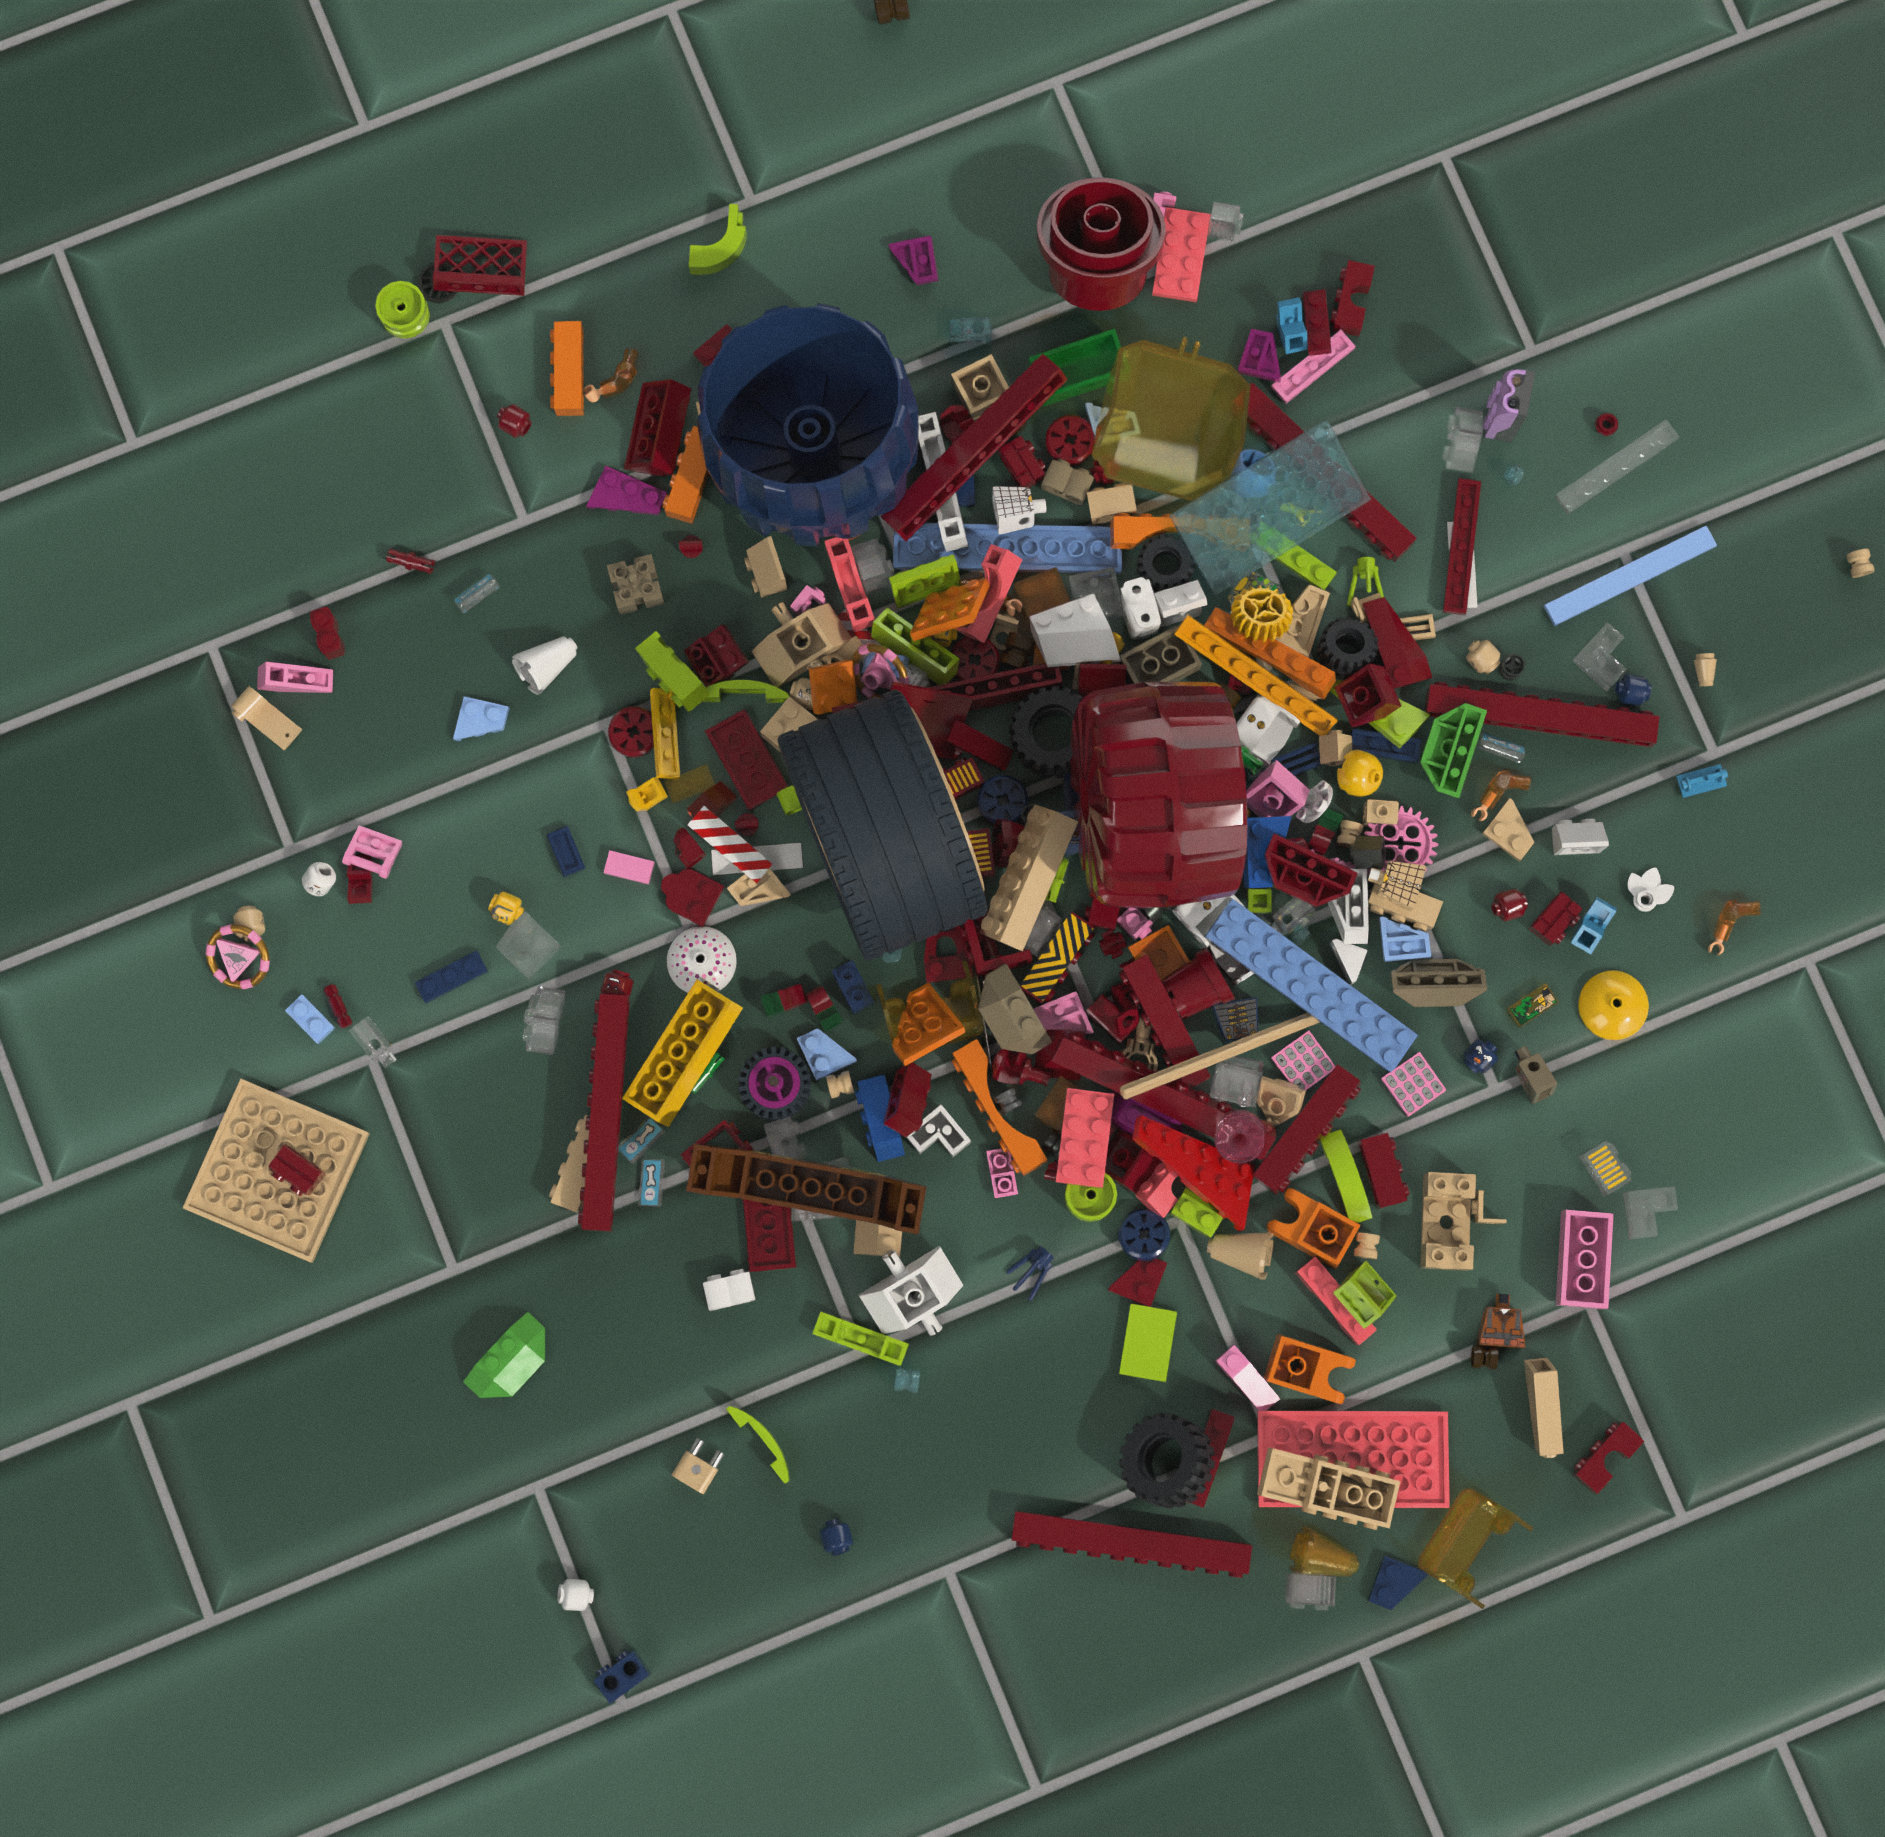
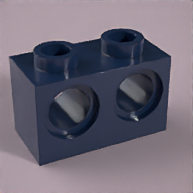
M853 960L832 970L853 1015L874 1005V1001Z
M628 1650L624 1651L616 1657L618 1662L610 1668L607 1664L596 1672L598 1677L593 1681L609 1704L651 1674L635 1650L631 1653ZM632 1661L637 1665L635 1674L626 1672V1662ZM607 1676H614L617 1679L616 1688L612 1689L606 1686L605 1679Z

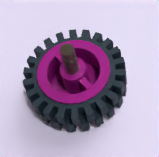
M782 1047L763 1048L761 1051L753 1053L740 1070L738 1089L741 1098L747 1108L760 1118L772 1121L784 1120L799 1112L807 1103L812 1086L810 1073L804 1061L793 1051Z

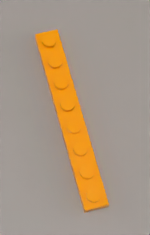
M1187 614L1174 632V635L1263 697L1293 714L1302 724L1319 736L1327 735L1338 721L1332 714Z

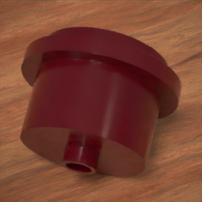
M1098 177L1069 183L1059 188L1045 201L1038 215L1037 244L1043 258L1049 264L1050 282L1055 291L1064 300L1083 309L1094 311L1111 310L1124 306L1135 299L1145 285L1147 272L1156 264L1164 248L1166 226L1159 206L1146 192L1121 180Z

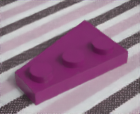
M605 466L586 507L590 509L601 508L610 511L621 510L631 511V513L659 515L663 507L664 498L668 494Z

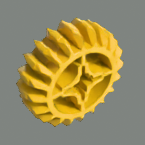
M1259 584L1257 589L1252 586L1248 588V591L1242 589L1231 605L1230 617L1233 620V627L1238 628V634L1245 633V638L1253 637L1254 642L1257 639H1262L1263 643L1267 639L1273 642L1276 637L1281 638L1284 633H1287L1290 624H1292L1293 607H1290V600H1285V594H1278V588L1272 591L1269 586L1265 589Z

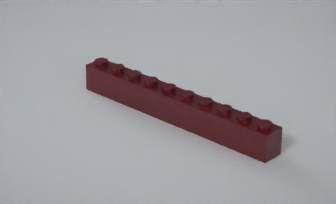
M1042 354L906 490V494L895 509L884 513L881 518L906 542L1068 380L1062 370Z
M1253 382L1233 401L1232 409L1234 415L1240 420L1244 419L1255 435H1261L1266 440V445L1272 451H1278L1282 455V460L1288 466H1293L1298 470L1300 478L1305 482L1309 481L1315 487L1314 490L1322 498L1326 497L1336 512H1342L1348 518L1347 521L1353 528H1359L1364 533V538L1370 544H1376L1381 549L1380 553L1387 560H1392L1395 563L1415 543L1417 538Z
M1046 663L928 688L972 696L973 700L969 711L1025 700L1028 699V694L1031 692L1034 695L1040 693L1039 689L1044 687L1046 690H1052V686H1059L1060 690H1062V678L1059 666L1047 667ZM861 702L832 707V712L836 713L846 708L852 709L854 705Z
M1434 682V685L1430 684L1427 688L1424 712L1430 714V717H1439L1466 703L1487 710L1483 724L1645 747H1653L1657 743L1660 716H1655L1650 711L1634 713L1630 712V709L1622 707L1612 710L1607 709L1608 706L1595 704L1593 707L1584 706L1585 703L1580 701H1571V704L1562 703V700L1558 698L1541 700L1536 695L1519 697L1514 692L1498 694L1493 693L1492 689L1481 688L1479 691L1470 690L1471 687L1465 685H1457V688L1448 687V684L1443 682Z
M600 994L599 1000H595L594 1012L598 1014V1023L593 1024V1037H596V1046L591 1048V1060L595 1061L594 1070L590 1069L589 1083L593 1084L592 1093H588L587 1107H591L590 1116H586L585 1130H589V1138L584 1140L583 1149L584 1154H587V1163L582 1165V1177L585 1178V1187L580 1189V1201H584L583 1211L579 1210L578 1225H582V1230L612 1232L630 1005L628 995Z
M1066 1029L1064 1030L1052 1055V1062L1120 1093L1121 1086L1158 1072V1070L1153 1071L1147 1068L1140 1061L1127 1059L1119 1051L1106 1049L1098 1041L1093 1040L1091 1042L1083 1038L1082 1034L1073 1030L1071 1032ZM1171 1081L1131 1097V1099L1262 1161L1276 1138V1128L1271 1123L1265 1120L1259 1121L1254 1119L1246 1111L1235 1110L1225 1101L1220 1100L1218 1102L1210 1098V1095L1204 1091L1199 1090L1197 1092L1189 1088L1183 1081Z
M1015 1511L1011 1537L1012 1541H1016V1546L1030 1547V1543L1040 1544L1039 1549L1053 1551L1054 1547H1061L1064 1553L1077 1554V1550L1087 1551L1086 1556L1100 1558L1102 1553L1109 1554L1112 1560L1124 1561L1125 1557L1134 1558V1563L1148 1564V1560L1158 1561L1157 1566L1171 1568L1172 1564H1179L1182 1570L1195 1571V1567L1205 1568L1204 1573L1219 1575V1570L1228 1571V1576L1242 1578L1243 1574H1249L1252 1545L1020 1511Z

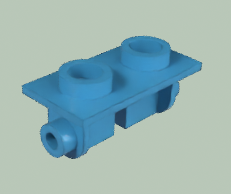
M1719 764L1678 775L1676 778L1682 797L1685 798L1726 787L1725 778H1728V773Z

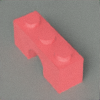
M1162 1162L1157 1165L1150 1178L1140 1186V1190L1135 1196L1148 1209L1164 1218L1178 1201L1171 1190L1172 1183L1178 1175L1174 1171H1168Z

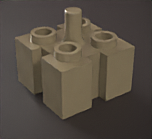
M652 554L634 558L635 564L629 566L626 565L625 561L607 565L613 588H619V590L613 592L620 615L638 611L637 605L645 603L646 608L664 604L658 580L653 581L658 576Z

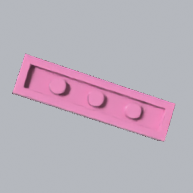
M1342 330L1330 338L1332 353L1307 356L1282 376L1281 382L1272 384V390L1285 405L1355 349L1356 346Z

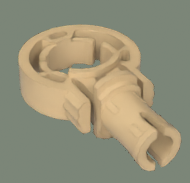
M1139 1017L1135 1038L1127 1039L1126 1048L1121 1053L1126 1055L1127 1059L1134 1054H1139L1145 1059L1147 1068L1157 1071L1158 1062L1154 1053L1155 1044L1150 1043L1149 1040L1151 1027L1150 1025L1146 1026L1141 1017Z

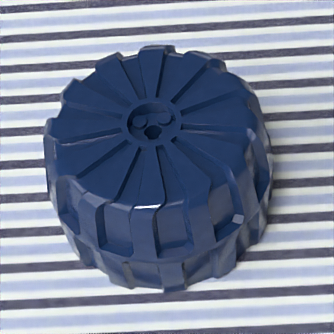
M818 303L815 307L789 308L787 305H782L765 310L763 316L743 327L736 326L721 340L722 348L711 365L703 368L698 384L701 414L697 418L699 442L706 469L725 503L734 504L740 510L747 525L766 537L772 531L789 535L797 546H818L820 538L833 535L837 538L852 539L869 531L868 520L875 515L878 516L895 509L906 494V475L917 463L919 412L903 361L892 356L885 334L869 321L861 322L842 313L840 307Z

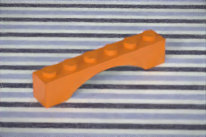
M1119 513L1113 516L1110 521V549H1134L1140 543L1153 536L1175 532L1203 537L1223 551H1246L1250 546L1249 518H1242L1241 515H1232L1229 518H1220L1219 515H1208L1206 518H1198L1195 514H1188L1184 517H1175L1174 514H1164L1161 517H1152V514H1140L1139 517H1134L1128 513Z
M1215 607L1204 625L1237 649L1266 662L1291 678L1302 688L1323 700L1336 681L1334 671L1275 639L1273 642L1270 639H1267L1264 643L1262 639H1257L1254 642L1253 637L1245 638V633L1238 634V628L1233 627V620H1231L1230 614Z
M976 1039L953 1052L954 1059L951 1060L953 1066L958 1073L960 1071L963 1072L966 1078L963 1080V1083L969 1093L974 1091L978 1099L975 1100V1103L981 1113L985 1111L988 1115L989 1120L986 1122L993 1133L998 1132L1001 1138L998 1143L1004 1153L1009 1151L1013 1160L1010 1163L1015 1172H1021L1025 1176L1046 1164L1048 1160L1036 1139L1025 1136L1012 1128L995 1108L987 1085L989 1059L978 1040Z

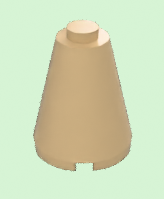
M1273 1233L1214 1235V1238L1208 1241L1207 1252L1211 1253V1258L1258 1279L1265 1280L1268 1272H1264L1265 1266H1270L1274 1240L1270 1239L1273 1237Z

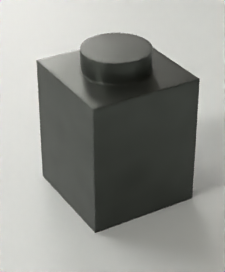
M1356 836L1354 845L1350 846V859H1354L1355 869H1371V867L1383 869L1387 855L1384 836Z

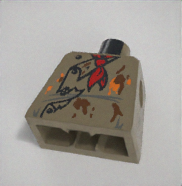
M1527 1046L1516 1050L1514 1053L1519 1063L1515 1071L1532 1105L1553 1095L1557 1082L1541 1055L1537 1053L1532 1056Z

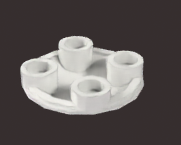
M1322 780L1310 789L1305 805L1296 814L1300 821L1309 823L1324 813L1333 795L1330 784Z

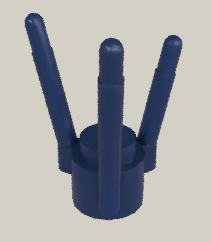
M1039 1246L1037 1250L1032 1249L1028 1255L1006 1271L1007 1274H1010L1030 1260L1032 1266L1013 1287V1290L1016 1291L1035 1269L1041 1271L1043 1268L1028 1297L1029 1301L1033 1300L1047 1272L1053 1266L1051 1261L1054 1257L1042 1246Z

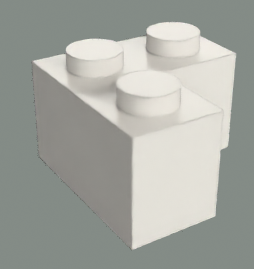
M942 1105L923 1119L922 1126L917 1132L914 1131L906 1137L919 1154L939 1140L949 1154L954 1157L971 1143L968 1136Z

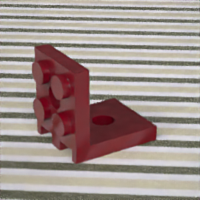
M968 919L963 926H960L963 943L967 942L969 948H966L969 965H974L978 978L985 977L986 974L1005 963L1010 970L1031 964L1032 956L1030 949L984 961L973 920Z

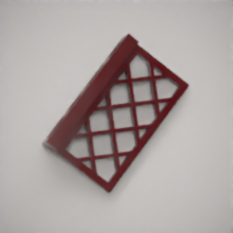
M436 235L433 271L434 290L525 296L527 241ZM441 243H451L455 248L446 254L440 248ZM467 244L474 245L477 248L471 255H468L462 249ZM489 246H496L500 251L491 257L485 249ZM512 247L522 248V253L516 258L508 252ZM459 251L465 259L457 265L450 257ZM480 253L488 259L481 266L473 260ZM503 254L511 261L504 267L496 262ZM445 261L453 267L449 272L439 271V266ZM470 262L476 270L472 273H465L461 268ZM490 264H493L499 270L494 275L487 274L484 271ZM515 265L521 271V276H511L507 270Z

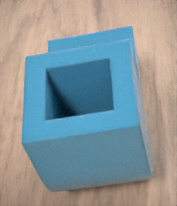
M1300 298L1277 302V327L1285 353L1289 354L1308 350L1307 330L1302 321V303Z
M1596 897L1575 929L1571 943L1592 954L1603 937L1604 930L1616 913L1617 908Z

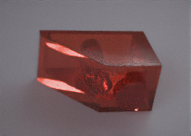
M720 781L703 792L686 810L694 818L701 808L705 806L718 817L737 796Z

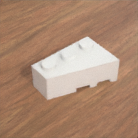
M1351 869L1358 874L1350 893L1328 902L1343 943L1367 944L1369 931L1367 869Z

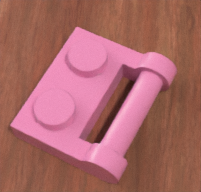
M358 826L344 854L342 863L349 866L351 864L378 873L379 877L387 879L402 847V841ZM358 851L383 860L384 863L383 865L355 856V853Z

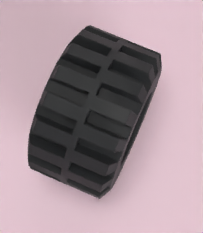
M1159 534V538L1153 536L1149 542L1146 541L1143 548L1139 552L1137 575L1145 580H1150L1153 593L1189 583L1195 567L1193 550L1190 551L1188 542L1184 544L1183 538L1178 537L1176 539L1174 534H1169V537H1165V534ZM1162 554L1170 555L1177 560L1179 569L1172 575H1162L1154 569L1152 565L1153 559Z
M1340 617L1335 622L1331 621L1324 628L1317 646L1316 656L1319 657L1318 663L1334 671L1335 675L1339 676V680L1349 678L1369 663H1373L1378 650V639L1374 636V630L1368 629L1369 625L1366 622L1364 624L1360 623V619L1357 618L1351 620V617H1346L1343 620ZM1337 644H1349L1358 653H1345L1337 647Z

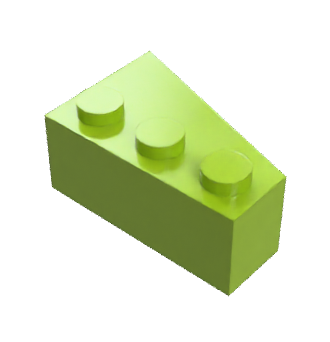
M657 631L635 648L648 667L645 670L652 680L658 679L660 681L658 683L660 688L666 694L670 692L673 695L671 699L679 708L683 706L690 712L710 695L703 683L674 654V650L664 643Z

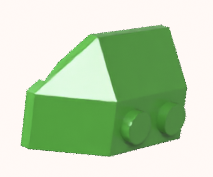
M1464 703L1434 719L1420 764L1437 792L1455 798L1460 797L1487 710Z
M527 1312L476 1363L463 1382L479 1398L513 1397L545 1362V1327Z

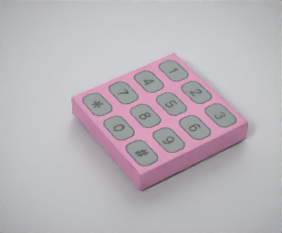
M1307 1031L1271 1057L1286 1080L1298 1085V1088L1303 1090L1313 1086L1336 1067L1310 1031Z
M1420 1052L1381 1078L1407 1117L1446 1091Z

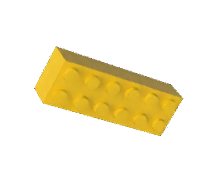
M697 979L622 1099L655 1121L669 1127L743 1007Z

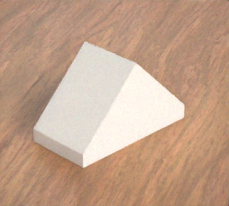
M1335 939L1331 941L1330 946L1348 984L1352 985L1357 981L1367 950L1352 944H1344L1343 941Z

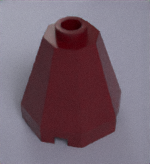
M996 819L992 830V837H996L995 843L991 845L994 865L1002 868L1008 867L1010 855L1015 852L1019 843V834L1024 830L1025 826L1007 819Z

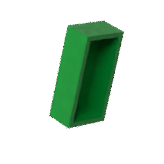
M1115 328L1031 356L1028 360V367H1030L1036 359L1044 354L1062 370L1068 379L1042 405L1043 407L1128 379L1130 372Z

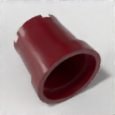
M1206 946L1196 952V956L1161 979L1164 988L1183 1020L1220 1002L1225 1004L1235 999Z

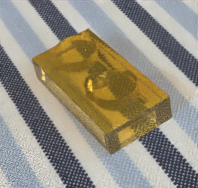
M707 764L681 774L678 779L664 781L673 804L716 787Z

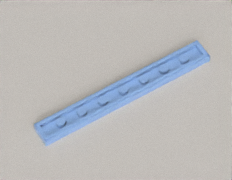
M1704 526L1545 604L1544 608L1553 625L1556 626L1715 548L1717 544L1707 526Z

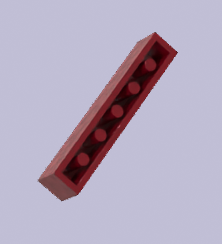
M1142 952L1118 965L1121 969V972L1118 974L1123 984H1128L1132 990L1129 995L1135 1005L1139 1004L1142 1010L1140 1014L1141 1019L1146 1026L1150 1025L1153 1031L1150 1034L1156 1046L1160 1045L1164 1052L1161 1057L1166 1066H1173L1198 1056L1199 1053L1148 955ZM1204 1068L1174 1081H1183L1189 1088H1193L1211 1078L1207 1068Z
M1337 1064L1255 1171L1253 1178L1273 1194L1277 1195L1280 1191L1283 1193L1291 1183L1289 1178L1292 1174H1298L1304 1167L1305 1163L1303 1160L1308 1154L1312 1156L1319 1147L1317 1142L1321 1136L1326 1137L1333 1128L1331 1123L1336 1117L1340 1119L1347 1110L1345 1105L1350 1098L1354 1100L1361 1091V1088H1359L1361 1085L1360 1080Z

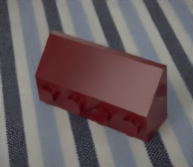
M672 379L642 383L624 465L625 470L654 476L673 475L687 407L690 402L691 388Z

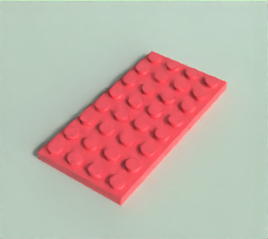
M1257 1411L1258 1488L1269 1447L1314 1459L1315 1454L1328 1457V1463L1332 1464L1335 1463V1460L1347 1462L1351 1469H1355L1356 1465L1370 1468L1369 1473L1374 1475L1376 1470L1389 1473L1390 1479L1400 1481L1394 1508H1450L1448 1412ZM1258 1495V1507H1303Z

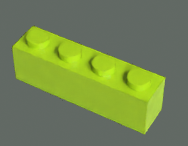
M887 607L873 621L871 637L896 655L908 657V664H913L926 672L928 678L936 684H947L957 674L959 658L930 637L913 641L910 635L913 625Z

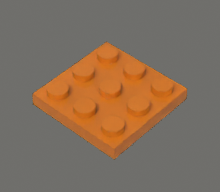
M973 579L965 585L959 587L952 586L946 591L929 594L910 632L913 641L973 623L990 586L987 579Z

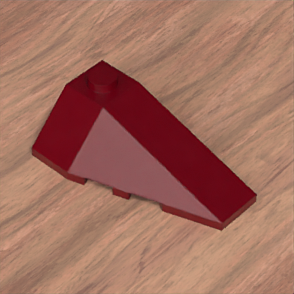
M1382 597L1362 603L1369 629L1374 630V636L1378 639L1377 656L1380 666L1385 667L1394 689L1431 679L1432 674L1426 655L1386 598Z

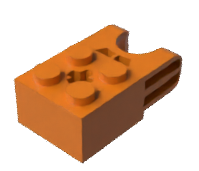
M1292 1188L1286 1189L1284 1193L1285 1201L1296 1209L1298 1219L1292 1224H1285L1277 1220L1269 1221L1266 1225L1267 1231L1311 1257L1316 1256L1320 1262L1336 1270L1360 1225ZM1327 1231L1332 1234L1330 1237L1333 1238V1240H1324V1236H1322L1321 1233L1326 1234Z
M1277 1334L1263 1379L1286 1388L1343 1404L1344 1394L1331 1388L1328 1383V1375L1331 1370L1337 1367L1353 1368L1356 1360L1341 1353ZM1297 1359L1299 1367H1294L1293 1370H1291V1361Z

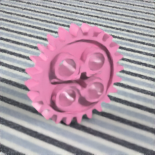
M1401 806L1396 825L1368 824L1372 831L1364 832L1365 836H1384L1383 828L1391 826L1395 829L1396 834L1392 838L1384 836V841L1397 842L1398 838H1402L1404 843H1421L1419 847L1404 845L1402 850L1398 849L1397 845H1385L1386 849H1391L1395 854V858L1391 861L1418 865L1427 863L1432 865L1433 861L1429 856H1436L1437 853L1431 849L1438 847V843L1432 842V839L1438 835L1430 834L1434 825L1426 826L1429 818L1426 817L1421 820L1420 811L1416 815H1412L1413 810L1411 807L1405 813L1403 806ZM1409 827L1417 828L1419 831L1418 837L1414 839L1409 838L1406 835V829ZM1406 851H1416L1418 859L1414 862L1408 861L1405 858ZM1386 860L1384 862L1383 869H1381L1382 871H1384L1385 866L1388 863V861Z

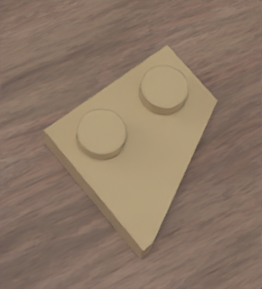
M770 868L757 884L744 874L726 888L740 906L785 898L791 895Z

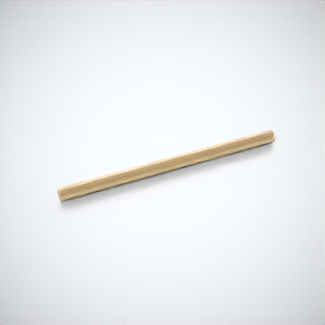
M1308 1013L1299 1015L1120 1087V1094L1124 1099H1129L1320 1022Z

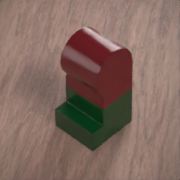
M1327 808L1319 817L1308 843L1309 849L1324 855L1344 815Z
M801 984L760 996L768 1019L808 1002Z
M822 985L805 993L812 1006V1010L825 1032L843 1023L841 1016Z

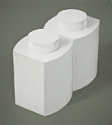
M744 1269L731 1271L730 1276L721 1278V1274L707 1277L708 1282L703 1283L709 1311L756 1300L750 1273H744Z

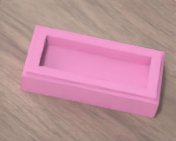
M609 850L603 873L649 885L655 862Z

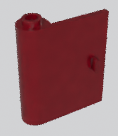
M893 682L890 691L896 689L902 692L910 707L914 709L919 717L936 756L949 760H956L958 757H961L963 751L949 744L945 739L953 720L965 722L973 697Z

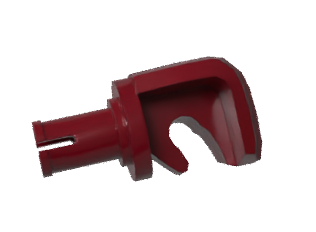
M963 405L950 406L939 417L940 426L952 443L974 423L973 418Z
M1001 1048L992 1061L993 1079L1005 1084L1023 1085L1024 1081L1030 1080L1047 1087L1052 1073L1032 1067V1059L1027 1058L1028 1056L1022 1052L1015 1054L1011 1050Z

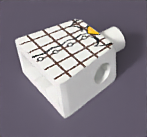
M993 487L992 504L998 534L1030 528L1034 525V514L1046 513L1045 499L1032 500L1030 489L1027 487Z

